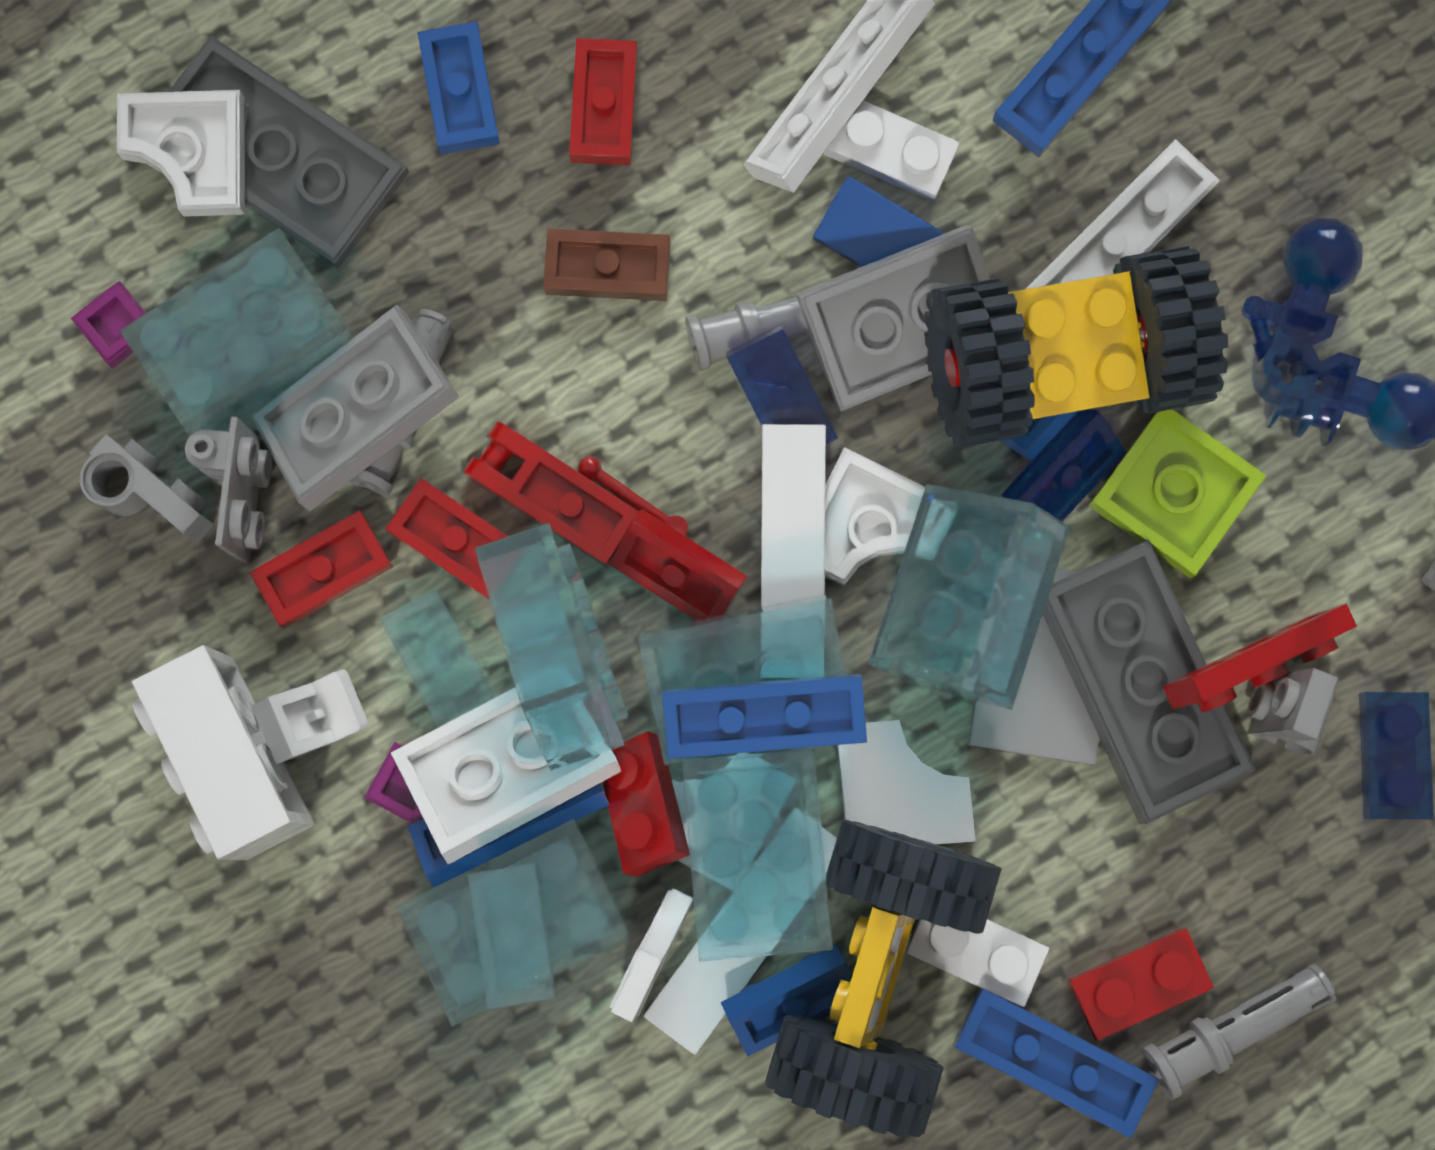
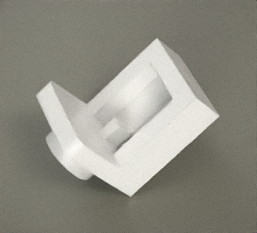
M344 669L335 671L312 683L267 697L251 705L276 765L326 747L368 726V720L348 672Z

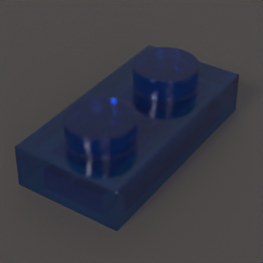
M782 324L726 352V357L761 425H826V444L838 439L837 432Z
M1095 409L1078 411L1008 486L1001 496L1027 531L1045 541L1127 451L1099 411Z
M1429 692L1360 693L1363 820H1434Z

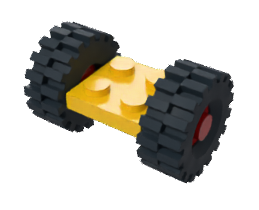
M1189 246L1122 257L1120 263L1115 264L1114 274L1030 289L1008 292V285L1004 281L1000 282V279L933 289L931 291L932 295L928 296L926 302L929 311H925L924 319L928 328V332L924 333L925 346L929 350V358H926L928 372L931 371L933 383L931 384L933 397L938 399L937 411L940 420H945V432L948 437H952L953 444L956 447L960 446L962 448L1025 436L1028 433L1027 426H1031L1032 420L1036 418L1131 401L1133 404L1139 403V410L1149 414L1214 401L1218 398L1216 392L1222 391L1224 386L1221 374L1227 373L1228 360L1223 356V349L1228 348V334L1222 332L1221 321L1226 320L1224 306L1218 307L1216 297L1220 291L1216 280L1209 281L1211 268L1207 261H1200V253L1195 248L1189 249Z
M842 820L824 884L841 894L852 896L851 898L877 906L872 907L869 917L863 915L859 917L852 934L849 954L858 956L850 982L845 980L840 982L830 1011V1019L839 1023L833 1024L825 1019L818 1018L812 1020L802 1015H796L795 1017L791 1015L785 1016L766 1076L765 1085L769 1089H773L774 1093L778 1096L792 1099L791 1103L797 1106L814 1109L816 1114L827 1118L835 1117L844 1120L845 1124L851 1126H865L873 1132L886 1134V1131H889L900 1137H908V1135L921 1137L922 1134L924 1135L944 1067L941 1064H937L938 1061L932 1057L923 1056V1053L916 1049L905 1048L902 1046V1043L891 1039H883L879 1036L882 1035L915 919H922L943 927L949 926L959 931H969L975 934L983 933L1002 868L979 858L921 839L856 821Z

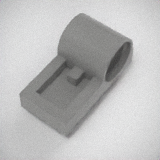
M106 434L89 452L91 456L86 460L80 472L81 489L89 500L110 513L118 516H130L140 512L149 504L179 531L197 543L214 525L200 512L207 502L179 478L170 487L157 476L154 471L161 462L134 439H131L124 447ZM127 470L129 482L126 489L120 495L108 498L106 484L109 478L118 471Z
M1316 668L1288 672L1280 678L1256 687L1250 697L1247 708L1248 716L1253 718L1248 734L1276 744L1277 739L1286 742L1284 747L1286 749L1302 754L1315 755L1335 697L1333 691L1338 677Z

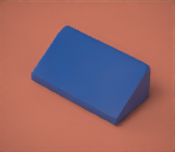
M847 176L814 233L813 239L857 266L863 267L945 233L856 179Z

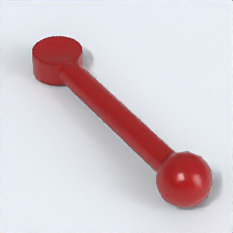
M587 456L579 461L577 465L579 473L590 480L595 479L637 510H645L686 536L688 524L683 517L679 515L669 517L602 470L601 463L597 458Z

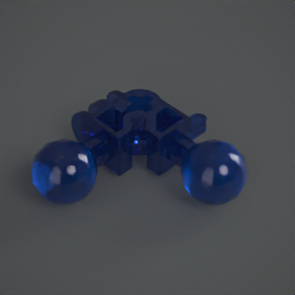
M1319 218L1303 223L1291 233L1284 247V269L1294 285L1290 299H1286L1283 304H1278L1254 295L1247 298L1241 307L1242 315L1249 320L1256 340L1253 347L1258 361L1252 372L1253 386L1262 399L1271 403L1265 427L1271 428L1279 416L1291 419L1290 428L1292 436L1301 438L1308 427L1313 426L1320 429L1322 446L1328 447L1336 434L1344 411L1365 417L1374 437L1390 448L1414 450L1425 447L1435 439L1434 381L1421 373L1400 372L1386 376L1378 383L1356 375L1361 362L1360 358L1339 352L1323 361L1319 360L1315 351L1332 336L1338 318L1337 315L1325 312L1330 295L1342 292L1355 282L1362 269L1363 245L1354 229L1339 219ZM1281 361L1290 364L1289 374L1295 377L1289 384L1280 380L1282 371L1276 366ZM1321 381L1324 386L1316 385V382Z

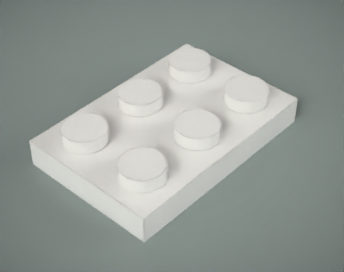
M562 663L391 752L447 864L458 860L621 772L615 755Z

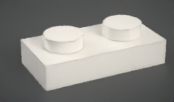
M862 101L823 155L934 202L957 153L960 142L866 101Z
M919 919L906 949L907 954L1022 1007L1026 1005L1049 951V947L988 919L984 932L980 934L959 931L949 926L943 927Z

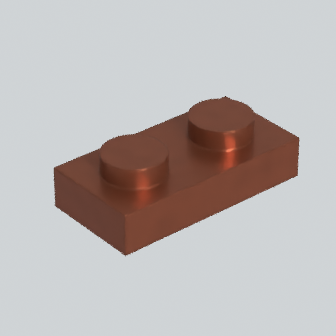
M547 228L543 283L545 295L667 301L670 235Z

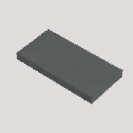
M210 36L168 92L241 91L244 96L245 206L339 269L409 174L407 167L213 36Z
M1149 540L1033 592L1139 824H1148L1256 771L1225 704L1201 713L1197 703L1177 709H1172L1162 686L1207 664Z

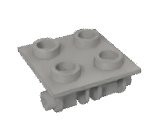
M231 417L229 432L200 430L193 433L186 442L185 454L191 464L222 486L215 545L243 564H250L252 549H260L263 542L265 520L263 512L257 511L259 487L267 488L270 483L272 455L269 450H264L265 443L238 417Z

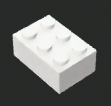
M202 645L132 681L140 698L133 702L135 714L149 736L158 735L168 756L161 760L163 772L169 784L178 795L186 793L196 814L195 817L189 820L190 827L198 844L206 854L214 851L219 860H249L315 825L285 762L277 765L274 762L251 706L255 704V701L232 657Z

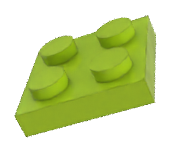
M1175 410L1156 412L1088 506L1139 543L1149 540L1157 556L1191 579L1199 572L1267 475Z

